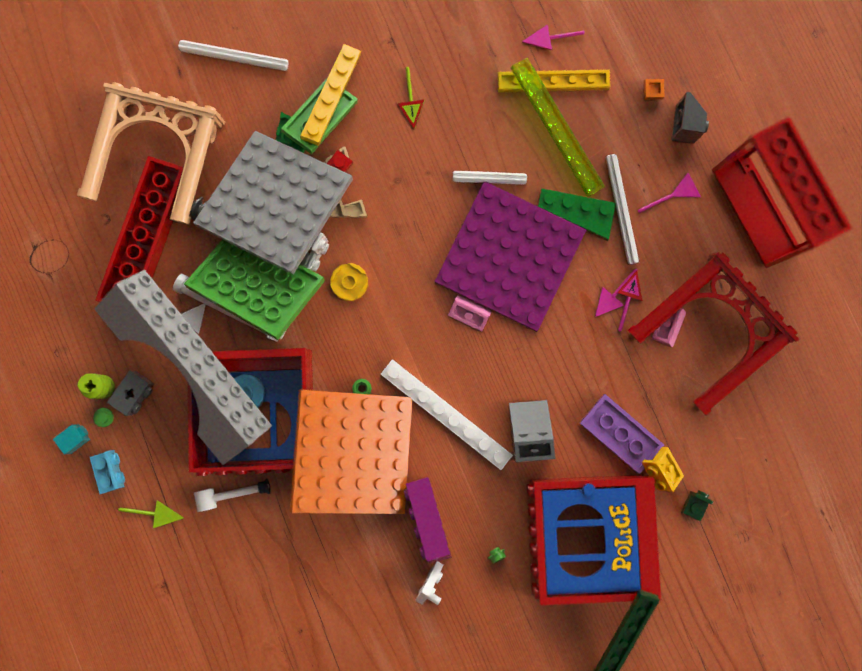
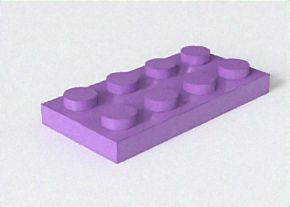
M606 394L602 395L579 423L638 474L645 469L642 461L644 459L652 460L661 447L664 446L661 441Z

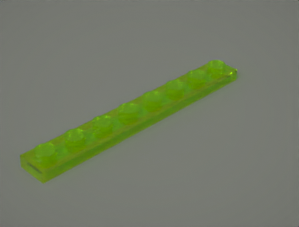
M526 58L513 64L510 69L587 197L602 190L605 185L529 59Z

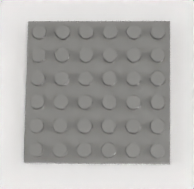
M254 131L193 223L198 228L293 275L349 187L353 177L333 166Z

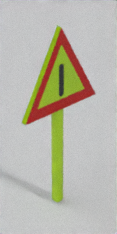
M406 67L409 102L397 104L415 129L425 99L413 101L409 67Z

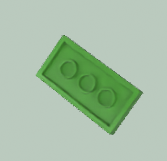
M327 79L281 128V133L310 154L319 146L302 140L301 133ZM344 90L320 144L357 104L358 99L348 91Z

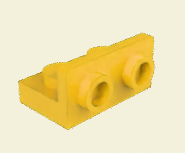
M661 447L653 460L644 459L642 461L647 474L650 477H654L655 488L659 491L674 492L684 477L668 447Z

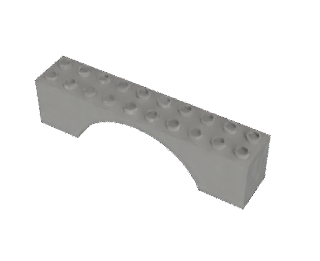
M145 270L117 283L95 307L94 310L120 341L135 340L150 345L169 358L181 371L189 383L198 405L200 419L198 436L222 465L248 447L272 426Z

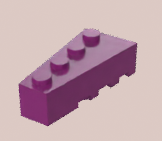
M429 478L406 483L407 489L404 490L406 500L411 501L412 508L409 509L411 519L416 520L417 527L414 530L417 540L421 539L423 545L419 547L422 559L426 558L427 562L431 564L436 561L452 558Z

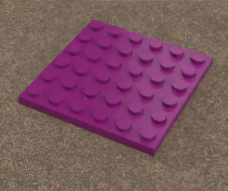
M483 182L435 283L537 332L586 229L488 182Z

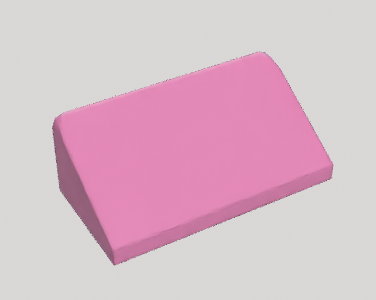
M457 295L448 316L479 331H483L491 310Z
M681 308L654 331L652 339L673 347L686 315L685 310Z

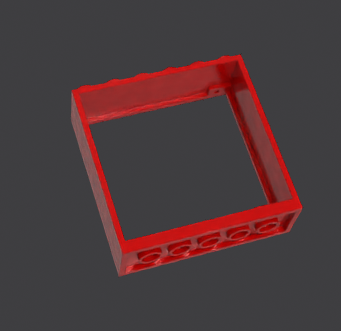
M790 116L752 135L712 169L765 268L810 251L853 229ZM756 151L806 239L805 242L797 243L753 164L750 156Z

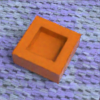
M645 79L644 100H663L665 97L664 79Z

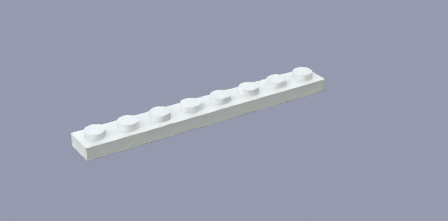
M393 359L382 371L381 375L408 397H411L413 401L500 470L503 469L513 456Z

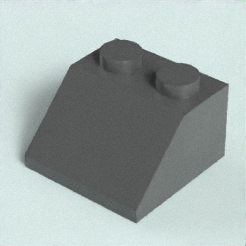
M686 92L676 104L671 141L694 144L707 132L709 121H707L706 111L691 92Z

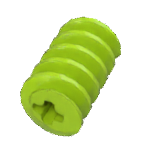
M85 374L79 379L77 385L82 395L90 399L109 398L115 390L112 378L101 374Z

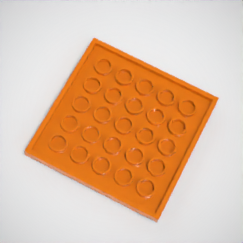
M299 390L290 512L405 514L406 497L404 490L407 488L412 413L411 397Z

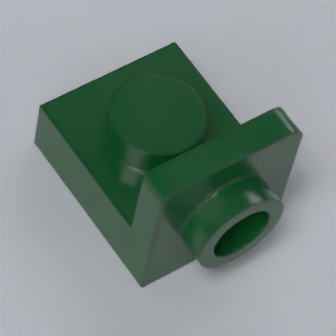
M700 490L697 493L690 491L681 512L701 521L708 505H712L714 501L708 499L709 495Z

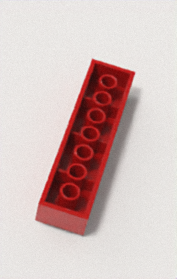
M151 156L147 157L95 301L101 302L117 283L143 270L153 279L173 223L170 220L184 167Z

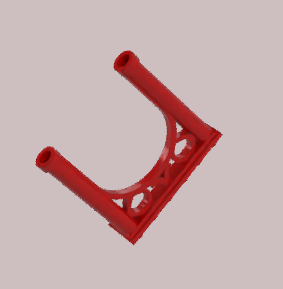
M719 252L711 253L708 263L637 325H632L628 329L629 333L641 344L684 305L697 298L709 297L721 300L738 312L748 332L747 350L738 364L693 401L705 416L712 411L711 409L785 346L800 340L796 336L798 334L791 325L787 326L782 321L784 317L777 310L773 311L769 307L771 303L764 296L760 297L755 292L757 288L750 281L746 282L742 278L744 274L737 267L733 268L728 263L730 259L723 252L721 254ZM724 279L730 285V292L728 294H717L715 288L717 280ZM710 282L711 293H697ZM737 287L747 299L737 300L733 298L731 300L729 297L734 295ZM753 305L764 317H755L750 321L749 318L752 317L750 312L751 306ZM758 321H763L769 327V333L764 337L754 333V325ZM755 339L764 341L762 345L755 352H753L755 346Z

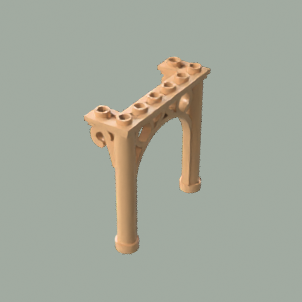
M112 82V84L104 83L103 87L106 88L105 92L107 95L81 188H78L77 196L90 201H97L112 144L121 131L137 123L150 122L161 124L173 130L180 137L185 147V165L170 220L189 225L191 220L190 212L208 145L214 142L217 127L221 128L222 125H225V121L216 109L211 106L205 105L200 107L191 101L184 103L175 97L168 96L164 98L160 94L149 91V94L144 93L136 87L124 88L123 85ZM142 104L156 108L151 112H145ZM127 106H138V114L128 118L126 116ZM165 110L176 112L177 114L171 120L166 116ZM182 118L191 119L193 125L190 129L181 131L178 127L179 120ZM195 133L191 147L186 137Z

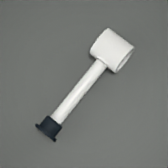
M267 478L265 481L258 482V485L215 494L214 488L194 492L197 512L217 508V501L258 492L260 494H270L271 489Z

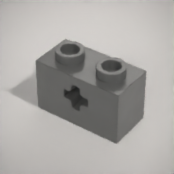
M129 370L107 403L126 416L135 415L141 409V402L144 398H148L152 393L154 383L137 371Z

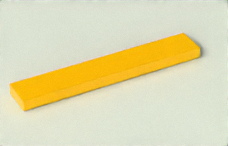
M610 70L498 72L497 74L498 92L610 89Z

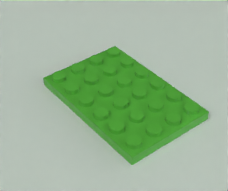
M221 240L184 285L201 297L274 339L279 340L325 280L323 276L302 265H299L292 275Z

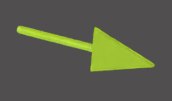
M158 500L156 501L155 512L118 508V511L154 516L153 528L184 518Z

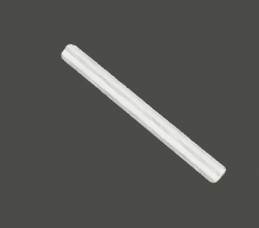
M180 40L178 45L179 50L182 52L287 71L289 65L286 59Z
M611 154L606 156V162L628 264H636L639 262L619 163L617 155Z

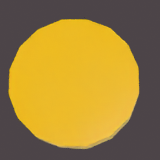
M356 264L340 265L333 271L330 278L332 291L339 299L355 301L366 293L368 277L365 271Z

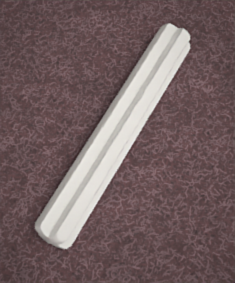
M453 171V181L525 185L527 183V174Z

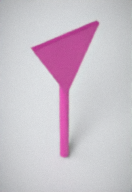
M687 173L672 194L638 209V213L672 197L701 196L690 174Z

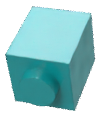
M76 424L69 426L53 440L62 453L66 455L74 453L91 439L88 437L86 428Z

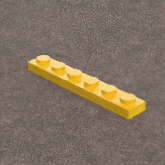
M345 44L343 45L301 133L302 140L319 146L361 56L360 50Z

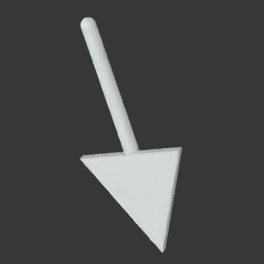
M206 304L199 305L181 314L198 334Z

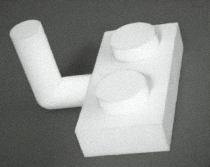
M436 561L430 569L415 601L423 604L428 599L436 605L440 603L441 598L434 594L436 589L433 586L435 583L438 584L443 576L441 572L442 563Z

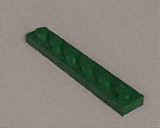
M643 590L638 591L594 671H620L660 601L658 595Z

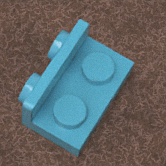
M115 450L90 457L99 494L125 487V476L120 471V458L115 453Z

